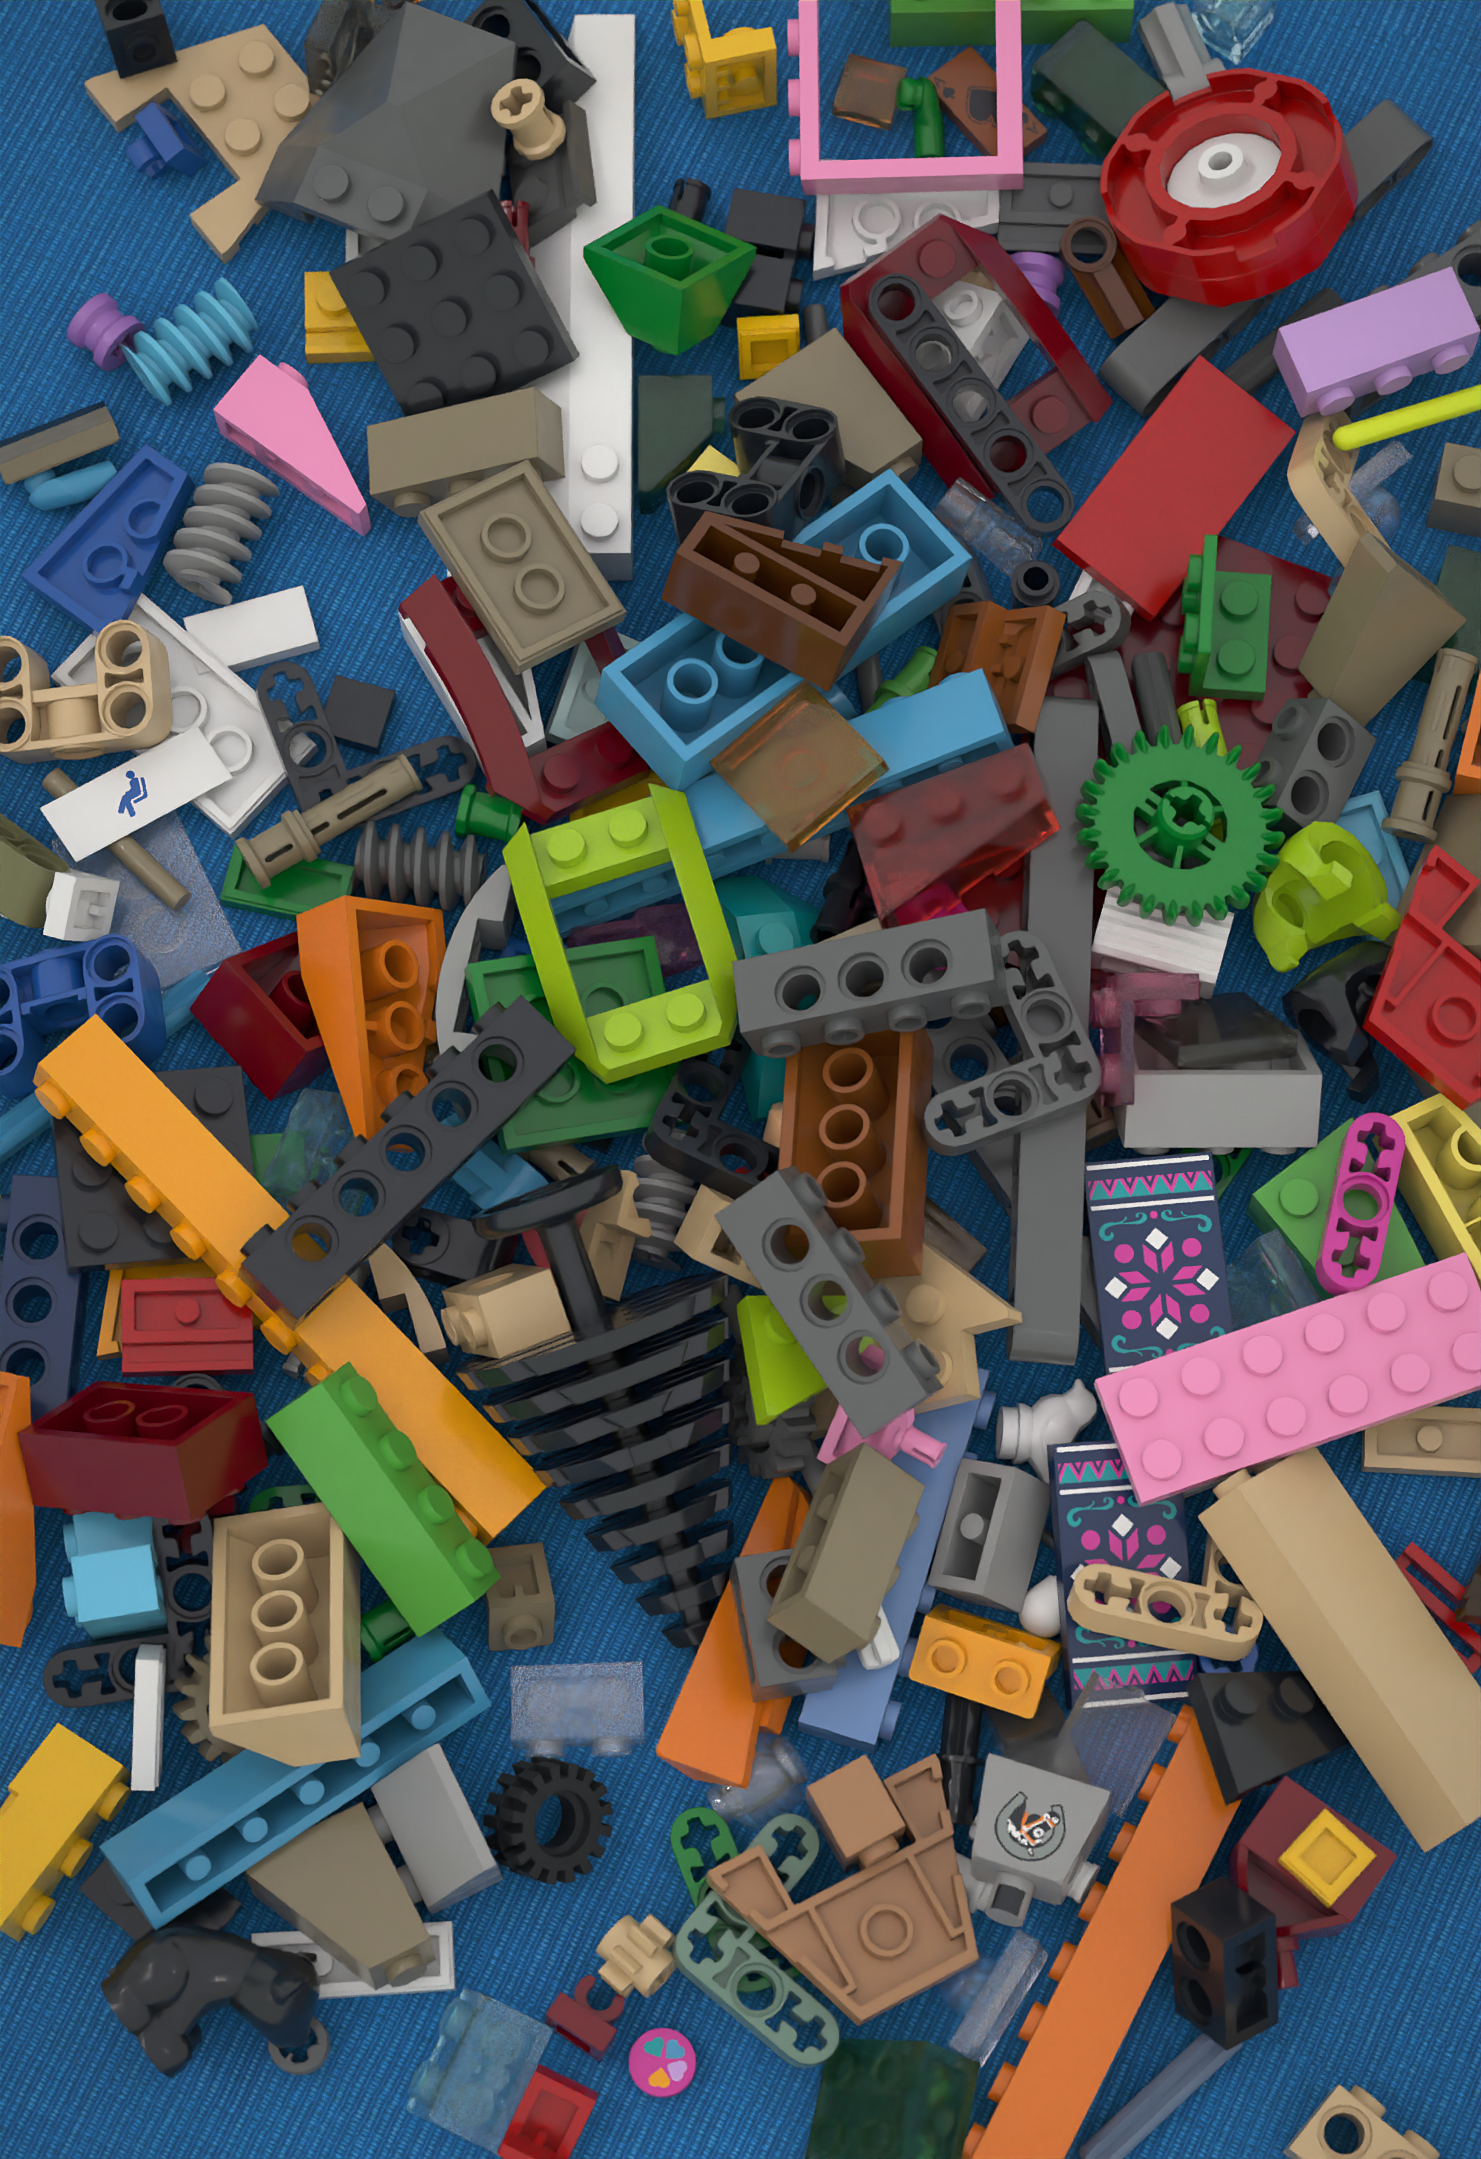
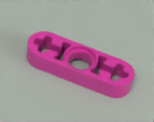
M1367 1113L1358 1117L1351 1124L1341 1143L1315 1265L1319 1283L1326 1291L1335 1296L1357 1291L1370 1285L1380 1268L1405 1149L1403 1130L1394 1119L1385 1114ZM1368 1133L1378 1135L1379 1146L1385 1149L1381 1151L1373 1164L1372 1173L1360 1172L1365 1164L1367 1145L1361 1142L1365 1140ZM1351 1190H1363L1369 1193L1377 1203V1215L1369 1220L1353 1218L1345 1210L1343 1204L1344 1194ZM1349 1236L1361 1238L1356 1245L1353 1261L1354 1265L1363 1269H1357L1352 1278L1341 1275L1342 1265L1334 1262V1260H1339L1346 1249Z

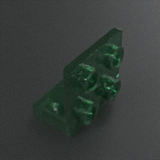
M839 2039L834 2053L824 2063L805 2159H962L980 2063L928 2041Z

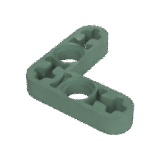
M788 1813L776 1816L768 1822L744 1851L746 1852L761 1844L769 1859L778 1846L777 1841L772 1837L774 1832L782 1837L787 1836L791 1831L797 1833L802 1839L798 1843L797 1849L803 1855V1858L799 1860L797 1857L790 1855L775 1871L778 1877L784 1880L783 1886L787 1893L790 1892L813 1864L819 1853L820 1842L817 1831L809 1820L800 1815ZM712 1889L679 1929L673 1940L672 1955L675 1959V1965L684 1976L784 2061L796 2068L809 2069L819 2066L834 2053L838 2045L839 2028L836 2019L828 2009L749 1943V1940L757 1930ZM713 1906L726 1924L741 1930L743 1934L739 1939H736L733 1932L728 1928L713 1949L715 1954L720 1957L719 1961L715 1963L712 1959L705 1958L700 1964H697L689 1957L694 1946L687 1937L693 1934L701 1939L718 1921V1918L708 1915L706 1912L709 1907ZM751 1973L760 1974L766 1977L772 1984L774 1991L773 2001L768 2008L760 2011L750 2010L739 2001L737 1984L744 1975ZM787 1996L797 2004L787 2013L790 2018L801 2026H805L813 2020L821 2027L816 2037L823 2045L821 2051L813 2046L806 2048L803 2052L797 2050L793 2043L798 2034L784 2020L778 2024L775 2032L765 2024V2022L781 2010Z

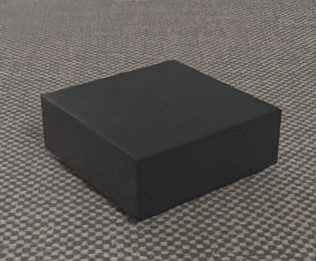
M336 675L324 709L336 743L379 755L397 700L396 692Z

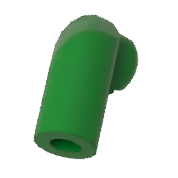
M920 76L918 80L910 77L902 78L896 87L895 102L898 108L903 111L913 110L914 158H945L944 122L936 85L923 76Z

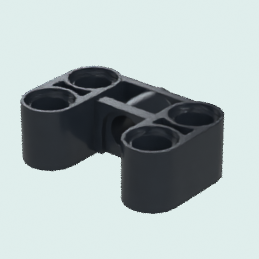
M757 396L747 398L734 405L728 413V421L740 475L736 477L712 471L695 470L677 476L669 483L666 489L679 547L705 511L785 531L783 539L793 541L807 522L817 515L822 503L834 488L844 480L847 474L838 420L831 410L772 397Z

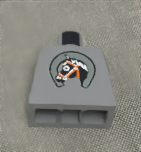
M989 1753L985 1765L971 1856V1876L979 1881L993 1885L984 1910L989 1918L1004 1925L1019 1927L1024 1923L1032 1898L1054 1905L1063 1903L1106 1826L1110 1812L1111 1791Z

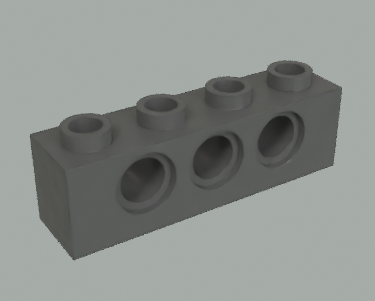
M985 908L732 962L740 1033L757 1056L765 1055L770 1058L790 1057L799 1053L801 1047L825 1042L833 1045H848L860 1041L864 1034L888 1029L896 1032L915 1031L926 1026L928 1021L950 1016L961 1019L978 1018L988 1014L991 1008L1009 1004L1000 933ZM939 967L947 968L945 974L938 981L931 984H922L924 977L931 970ZM878 980L883 981L881 988L875 994L868 997H859L861 990L867 984ZM811 994H820L819 999L812 1007L806 1010H797L798 1004L803 998Z
M796 1166L777 1170L716 1213L714 1217L861 1437L865 1439L881 1431L942 1389L944 1386L936 1376L940 1372V1367L927 1345L920 1339L913 1341L899 1321V1318L903 1315L902 1309L891 1291L882 1283L875 1285L862 1266L861 1262L865 1260V1255L858 1241L846 1228L841 1227L837 1229L823 1208L828 1204V1200L818 1182L808 1172L800 1173ZM790 1225L800 1227L808 1236L809 1251L804 1259L794 1257L786 1247L785 1234ZM828 1280L836 1282L845 1291L847 1305L842 1315L828 1310L823 1302L822 1289ZM864 1336L875 1339L883 1348L885 1358L880 1370H873L867 1367L860 1358L859 1345Z

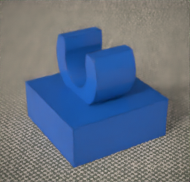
M152 101L134 116L147 134V136L135 141L126 150V154L139 172L145 170L150 178L154 180L163 175L172 166L191 177L208 163L179 118Z

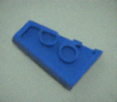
M145 444L21 574L22 579L29 589L96 638L109 623L117 620H128L195 488L191 477L186 471Z

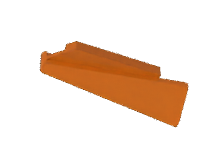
M789 1476L773 1478L739 1557L794 1548L810 1508V1501L813 1500L810 1493ZM775 1578L766 1584L768 1593L773 1599L782 1578ZM730 1579L659 1739L656 1753L658 1757L693 1780L747 1789L751 1778L758 1732L780 1736L792 1696L753 1703ZM787 1642L779 1647V1654L782 1660L793 1668H802L807 1648L798 1642Z

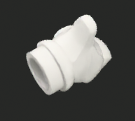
M1076 1379L1073 1387L1067 1392L1043 1396L1032 1407L1024 1403H1017L1016 1407L1001 1406L996 1425V1457L999 1459H1011L1012 1463L1016 1465L1027 1461L1037 1473L1039 1479L1049 1484L1047 1444L1074 1443L1078 1434L1090 1425L1097 1415L1098 1404L1096 1398L1085 1388L1081 1379Z

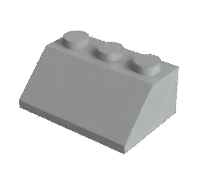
M1109 1029L1114 1119L1124 1148H1132L1138 1153L1148 1155L1164 1154L1170 1148H1196L1200 1152L1212 1151V1155L1228 1154L1234 1148H1260L1267 1153L1286 1155L1296 1152L1298 1147H1317L1323 1074L1299 1029Z

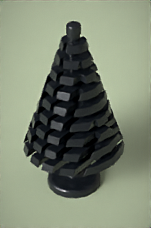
M618 1164L608 1165L525 1192L484 1209L471 1217L470 1220L475 1233L483 1240L500 1239L532 1229L538 1232L568 1313L567 1319L571 1331L500 1359L476 1355L462 1363L461 1367L456 1368L455 1373L469 1390L506 1385L487 1396L488 1399L483 1400L481 1406L495 1422L506 1423L514 1419L519 1421L531 1418L515 1427V1430L507 1435V1439L519 1454L534 1455L542 1451L547 1453L559 1450L542 1459L543 1462L535 1464L533 1468L534 1473L545 1486L562 1487L570 1483L575 1485L585 1482L571 1490L572 1493L562 1496L558 1502L573 1520H584L600 1514L603 1516L612 1514L602 1519L603 1523L588 1528L584 1534L598 1552L617 1551L632 1544L635 1546L644 1544V1549L616 1559L610 1568L624 1584L644 1583L664 1574L666 1575L667 1580L646 1589L636 1600L650 1617L679 1611L681 1618L668 1624L661 1632L676 1649L691 1646L696 1657L718 1606L712 1607L709 1600L723 1594L730 1579L729 1573L732 1562L710 1564L698 1569L697 1565L705 1562L708 1557L726 1551L734 1543V1521H714L688 1532L684 1531V1529L713 1517L715 1512L728 1508L733 1501V1481L730 1478L714 1479L696 1486L698 1482L718 1473L720 1468L729 1465L732 1460L731 1438L716 1437L702 1443L698 1441L721 1429L722 1425L730 1422L731 1403L728 1395L714 1396L703 1401L701 1398L723 1386L724 1382L729 1380V1355L714 1354L704 1359L703 1356L695 1358L711 1351L724 1343L725 1339L729 1338V1316L726 1312L713 1313L705 1317L704 1315L693 1317V1315L711 1309L725 1300V1297L728 1296V1273L713 1271L706 1275L702 1273L684 1277L659 1287L655 1285L620 1297L619 1302L611 1300L605 1302L576 1222V1213L598 1205L621 1191L624 1181Z

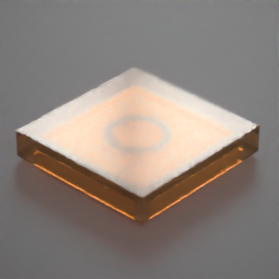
M806 679L709 762L718 776L791 853L796 851L890 770L885 760Z

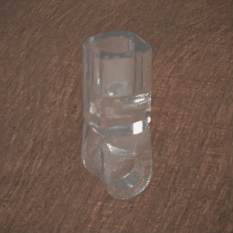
M958 477L932 512L939 521L973 547L979 549L998 569L1010 577L1020 564L1036 559L1042 550L1041 538L1027 534L1011 515L1005 514L1003 509L961 477Z

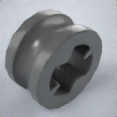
M314 2016L312 2017L309 2034L312 2030L315 2031L318 2044L308 2048L309 2059L301 2063H294L296 2057L292 2053H289L285 2058L281 2048L276 2047L268 2040V2051L273 2062L285 2072L296 2076L308 2075L318 2070L326 2062L331 2049L330 2036L325 2026Z

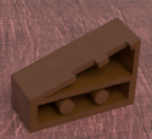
M705 511L675 553L661 599L829 692L885 609L903 562L883 557L881 564L842 555L844 547L824 542L822 549L795 543L783 539L785 531Z

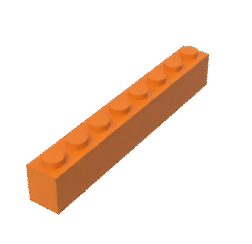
M1183 1704L1166 1738L1178 1745L1167 1768L1154 1762L1137 1796L1138 1799L1148 1803L1138 1826L1136 1827L1125 1821L1107 1856L1119 1863L1108 1886L1095 1881L1077 1916L1089 1922L1078 1946L1065 1940L1047 1976L1059 1982L1048 2006L1035 2001L1017 2036L1029 2043L1018 2066L1015 2067L1005 2061L988 2093L987 2098L998 2103L986 2128L974 2122L956 2159L1065 2158L1171 1944V1903L1198 1889L1241 1800H1238L1228 1806L1225 1805L1194 1710L1187 1704Z

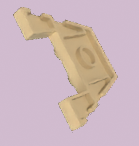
M264 24L176 51L178 62L123 79H120L117 70L93 77L84 83L88 96L118 133L137 121L134 116L152 101L160 105L166 100L171 99L236 179V183L190 214L192 225L223 264L229 262L240 249L239 242L253 224L258 225L270 210V208L257 204L255 198L279 144L322 97L321 93Z

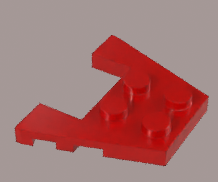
M1435 845L1422 862L1362 1028L1460 1110L1464 1111L1481 1101V961L1442 928L1481 881L1438 845Z

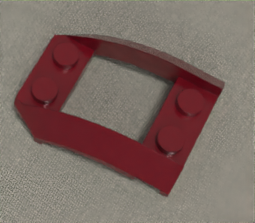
M939 213L839 286L840 312L843 315L844 339L922 438V454L951 492L959 508L964 511L994 498V491L959 445L912 377L873 328L868 318V298L872 286L880 278L893 273H902L910 276L920 284L932 300L974 268H979L1051 367V370L1007 401L1009 407L1044 454H1047L1089 422L1096 424L1113 401L1048 306L996 238ZM890 291L884 294L878 302L880 312L887 319L893 321L907 318L914 310L911 298L901 291ZM1001 441L990 449L992 464L1002 472H1014L1024 465V453L1016 443Z
M433 574L400 603L399 613L404 620L410 618L426 643L424 652L442 679L466 725L488 781L485 788L491 797L500 794L523 807L521 814L545 826L649 777L651 767L610 721L529 757L500 683L477 641L489 635L454 578L451 576L439 581L436 575ZM614 626L585 640L600 675L602 669L626 653Z

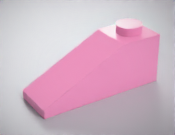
M259 355L213 409L220 434L364 537L371 529L367 505L307 389L309 387L308 382L290 365L281 362L278 366H275Z

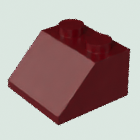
M297 931L224 959L189 1008L206 1028L211 1038L219 1043L239 1066L241 1065L250 1082L260 1089L269 1101H273L311 1084L331 1067L301 977Z

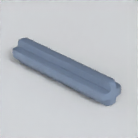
M1202 2033L1080 2148L1079 2155L1081 2159H1123L1241 2048L1242 2043L1226 2051Z

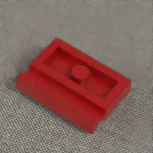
M216 1277L122 1279L123 1377L184 1376L192 1373L206 1375L254 1374V1312L246 1304L243 1307H238L229 1301L218 1288L215 1282Z

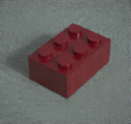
M96 1381L18 1432L33 1506L62 1508L63 1513L68 1515H78L93 1511L114 1513V1517L120 1520H131L145 1516L165 1518L172 1525H186L204 1518L207 1509L224 1497L243 1490L245 1482L268 1467L254 1393Z

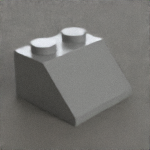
M439 1743L425 1749L371 1787L378 1804L368 1808L367 1812L383 1845L394 1840L396 1841L406 1864L396 1868V1871L413 1904L424 1900L429 1912L433 1915L504 1880Z

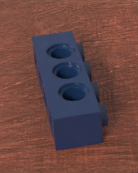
M13 1174L11 1194L2 1193L0 1197V1232H6L4 1256H0V1371L15 1374L17 1367L24 1361L38 1359L45 1362V1371L42 1378L30 1386L32 1424L78 1393L90 1272L67 1274L57 1178ZM43 1234H52L58 1237V1246L49 1257L37 1260L27 1256L28 1247L36 1237ZM38 1296L47 1297L52 1300L51 1310L43 1320L35 1323L21 1320V1310L28 1300Z

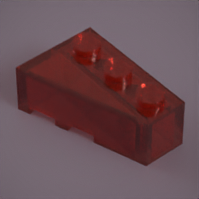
M1028 743L846 809L878 916L885 929L926 921L943 908L946 912L950 911L963 901L961 895L992 872L997 876L1061 828L1043 772Z

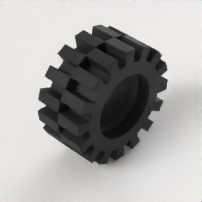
M535 1756L531 1757V1763L523 1760L514 1763L512 1767L516 1776L503 1772L496 1780L504 1788L502 1794L490 1791L486 1803L496 1805L495 1815L483 1814V1826L495 1829L496 1833L485 1837L488 1848L499 1851L494 1856L496 1861L502 1866L509 1867L508 1871L555 1885L556 1881L565 1884L576 1881L574 1872L586 1875L593 1869L587 1859L588 1856L599 1859L603 1856L606 1848L597 1844L599 1836L611 1837L613 1826L602 1823V1816L613 1814L612 1803L599 1799L608 1793L603 1783L593 1780L596 1775L589 1769L561 1760ZM551 1795H556L559 1797L562 1807L561 1823L555 1836L547 1844L540 1845L535 1837L536 1815L543 1802Z

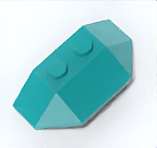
M757 875L712 880L737 960L814 944L810 939V930L816 923L821 911L820 909ZM814 994L803 998L798 1004L797 1010L801 1011L812 1007L817 1002ZM737 1011V1014H736L737 1019H738V1023H737V1024H739V1017H738V1011ZM753 1049L751 1050L741 1078L752 1123L767 1121L772 1104L783 1102L786 1057L770 1058L765 1055L757 1056Z

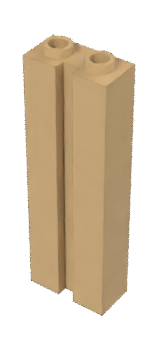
M1317 1447L1252 1468L1256 1475L1254 1477H1251L1246 1468H1244L1213 1489L1219 1500L1202 1512L1198 1518L1419 1846L1426 1853L1481 1816V1688Z

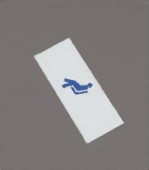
M191 727L41 807L40 810L75 862H78L229 781L233 777L210 743L205 739L206 737L199 727L196 729Z

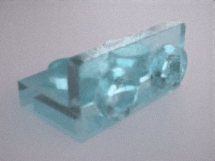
M464 1989L460 1997L452 2000L442 2014L438 2027V2032L441 2036L430 2060H425L421 2063L412 2077L409 2086V2096L411 2099L406 2111L496 2154L554 2029L488 1995Z

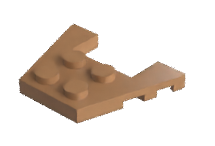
M935 1753L882 1781L884 1788L906 1825L905 1833L912 1843L910 1846L797 1905L791 1901L761 1844L707 1871L705 1876L709 1886L857 2026L973 1966L979 1959L963 1876L959 1873L952 1837L954 1831L950 1811L946 1807L941 1782L943 1778L941 1765Z

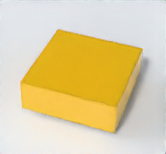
M798 314L737 318L740 380L758 379L800 351Z
M1324 1809L1278 1859V1862L1329 1908L1376 1855L1327 1809Z

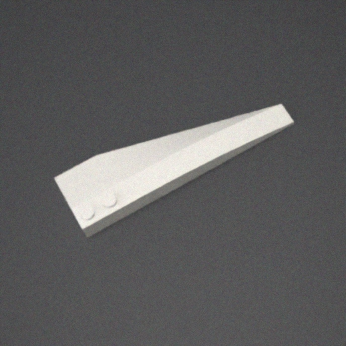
M575 15L568 43L597 80L575 102V104L586 110L597 203L591 207L583 203L576 208V218L536 246L531 247L529 245V256L535 258V270L580 356L575 361L514 391L535 387L561 407L565 477L546 481L543 484L606 580H633L634 337L625 331L584 261L583 247L634 218L635 15ZM447 569V578H448V577H451L452 575L450 574V572H449L448 569Z

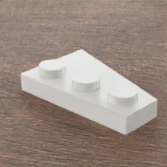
M820 159L821 161H840L831 159ZM1000 190L817 195L813 281L865 268L939 213L989 235L998 233Z

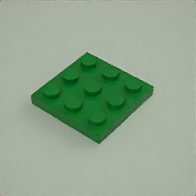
M654 935L565 949L586 1018L666 993ZM532 954L468 963L464 973L475 1023L498 1001L507 1009L522 995L555 1028ZM573 1055L569 1064L497 1133L502 1155L647 1132L654 1113L681 1062L671 1063L606 1084L590 1072L583 1061ZM495 1056L482 1058L485 1075L488 1080L504 1082L511 1078L510 1068L504 1060ZM685 1085V1086H683V1088H684V1091L687 1093L686 1085ZM678 1119L675 1127L686 1126L689 1123Z

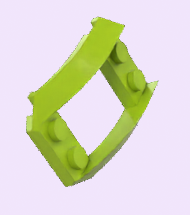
M648 783L652 795L650 797L534 834H529L524 822L502 850L555 1028L576 1049L574 1055L585 1063L586 1068L606 1084L731 1044L738 1023L736 1016L738 1008L732 964L733 961L738 960L684 792ZM672 861L709 979L586 1018L550 900Z

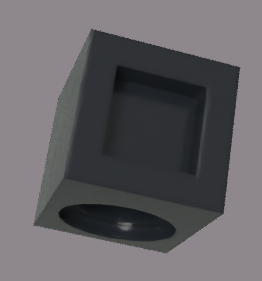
M94 0L120 79L178 62L159 0Z

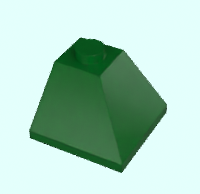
M661 205L649 209L583 247L584 261L627 334L651 344L659 352L675 356L715 333L756 257L755 246Z

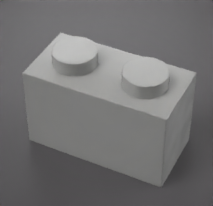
M961 1458L927 1585L965 1603L1021 1614L1051 1502L1050 1485L1016 1467Z

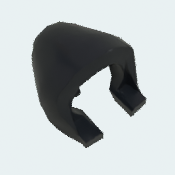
M1374 940L1356 944L1310 971L1282 997L1283 1013L1293 1028L1299 1029L1303 1038L1314 1049L1345 1070L1352 1080L1346 1091L1351 1100L1366 1104L1380 1088L1379 1069L1373 1056L1377 1040L1364 1030L1362 1026L1391 946Z

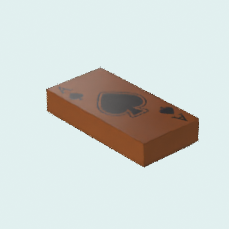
M970 45L927 77V79L936 85L941 110L983 156H998L997 74ZM1022 103L1023 157H1025L1047 140L1048 130Z

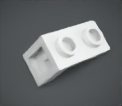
M71 869L70 873L55 872L53 887L46 900L47 916L45 925L42 927L44 928L43 935L61 940L82 942L108 935L120 881Z

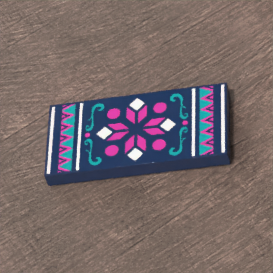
M1212 1151L1085 1163L1084 1198L1104 1376L1232 1333L1233 1324Z
M1115 1440L1047 1444L1066 1709L1079 1710L1190 1700L1186 1685L1197 1675L1196 1654L1091 1631L1074 1621L1067 1607V1599L1077 1573L1085 1566L1092 1564H1108L1190 1583L1184 1493L1139 1507ZM1092 1591L1095 1594L1096 1603L1107 1605L1104 1600V1593ZM1129 1597L1130 1602L1127 1611L1133 1612L1137 1599ZM1156 1601L1148 1605L1151 1615L1161 1622L1175 1623L1181 1620L1178 1610L1171 1604Z

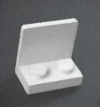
M958 280L931 301L995 388L998 389L1030 337L996 291ZM927 341L921 344L915 352L918 364L929 371L942 370L951 361L947 347L937 341ZM964 391L953 399L955 414L961 420L967 422L978 421L987 407L985 399L974 391Z

